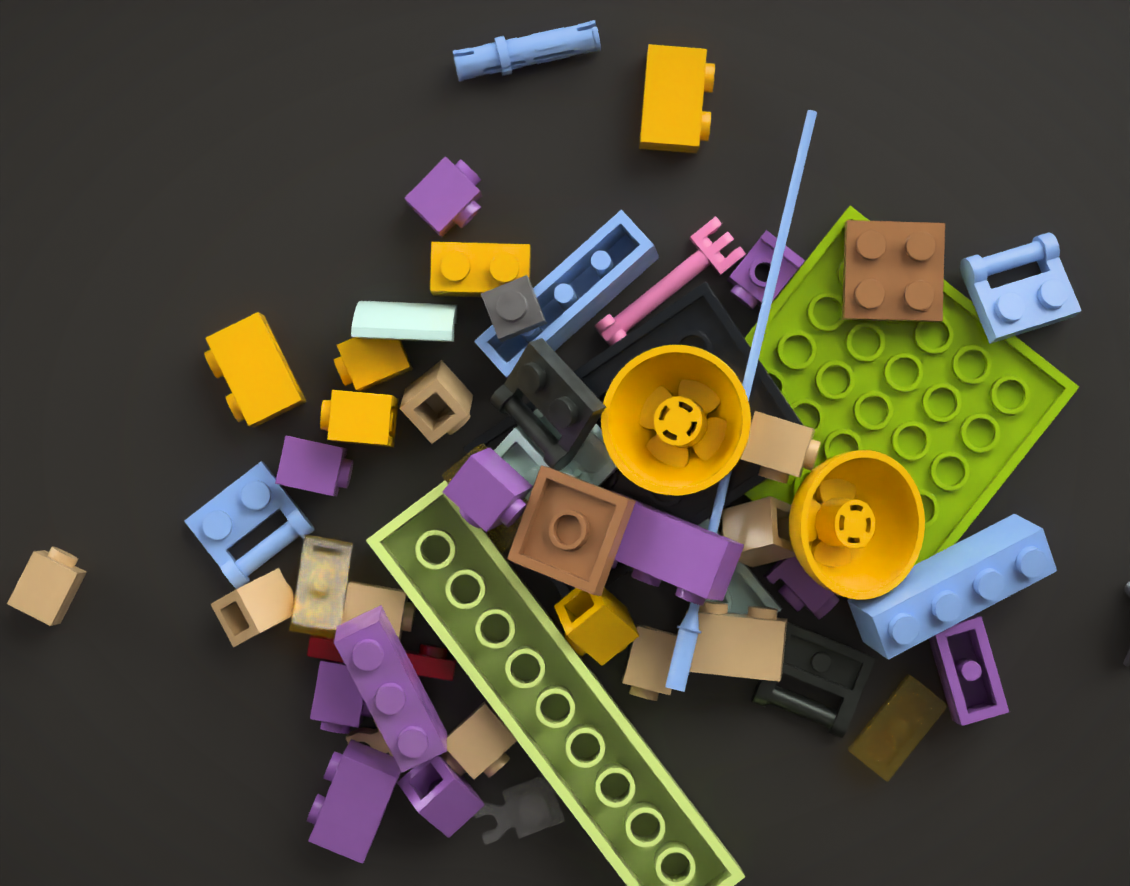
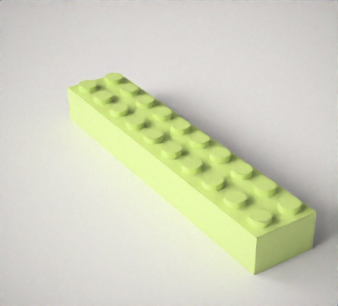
M444 480L366 540L627 886H734L745 878L741 867L582 657L573 650L565 639L563 632L488 533L482 528H476L469 524L461 516L460 508L443 493V490L449 484L447 480Z

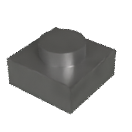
M527 275L481 293L500 342L547 324Z

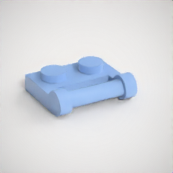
M1048 232L1033 238L1032 243L982 258L979 255H973L961 260L960 272L989 344L1073 318L1082 311L1059 258L1060 248L1058 241L1052 233ZM1037 261L1041 274L993 289L990 288L987 276Z
M263 461L259 462L184 520L236 589L250 581L248 576L299 536L304 539L315 531L311 522L284 487L275 484L276 477ZM281 510L288 521L238 560H235L228 550Z

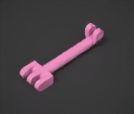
M714 217L689 238L698 249L695 253L613 318L611 314H608L594 326L609 346L627 335V331L709 265L720 276L746 255L741 247L731 251L726 258L720 253L724 247L734 240L729 232L725 233L714 243L707 237L715 233L722 225L717 217Z

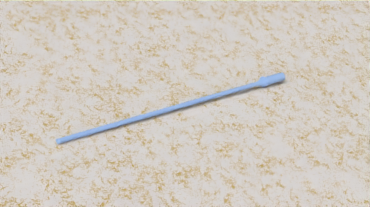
M807 110L742 383L748 401L817 112L813 110ZM732 471L719 481L708 526V530L715 533L718 532ZM690 602L689 610L680 626L677 625L679 630L665 685L666 688L685 692L698 633L701 634L698 618L700 605Z

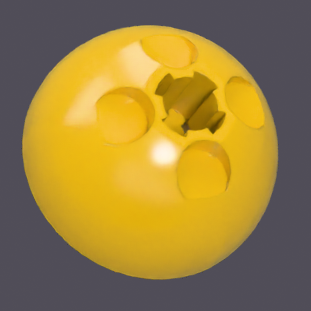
M666 345L653 348L636 356L615 376L603 402L606 408L601 413V428L608 454L625 477L636 485L654 493L676 496L687 495L715 485L737 465L748 443L751 429V412L744 387L725 362L712 353L697 347ZM693 422H697L689 436L688 432L692 428Z
M849 451L835 455L819 464L806 476L798 487L790 508L789 536L798 562L817 584L836 595L857 600L872 599L882 596L897 587L913 568L924 539L925 514L923 502L914 480L900 463L886 454L876 451Z

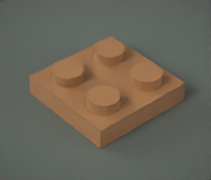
M847 220L844 232L842 320L942 322L945 223Z
M541 465L507 560L592 595L601 596L636 501Z

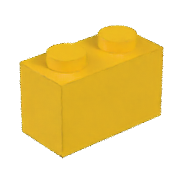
M648 44L639 149L697 153L700 141H709L711 112L702 111L704 92H713L715 64L706 63L707 49Z
M431 242L430 292L433 296L482 297L481 293L525 275L530 279V244Z
M257 312L205 338L210 347V350L204 352L205 358L217 379L222 376L225 377L232 392L225 396L226 401L238 422L246 420L248 426L257 427L306 402L265 316Z
M332 390L331 400H323L320 429L328 431L327 440L335 442L394 447L399 399L393 395Z

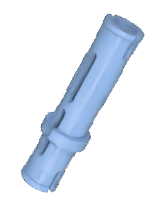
M592 20L570 27L534 33L519 38L505 40L504 36L494 38L495 42L453 50L452 52L458 80L461 82L501 72L502 76L512 74L513 69L555 61L579 54L601 51V44L596 22Z

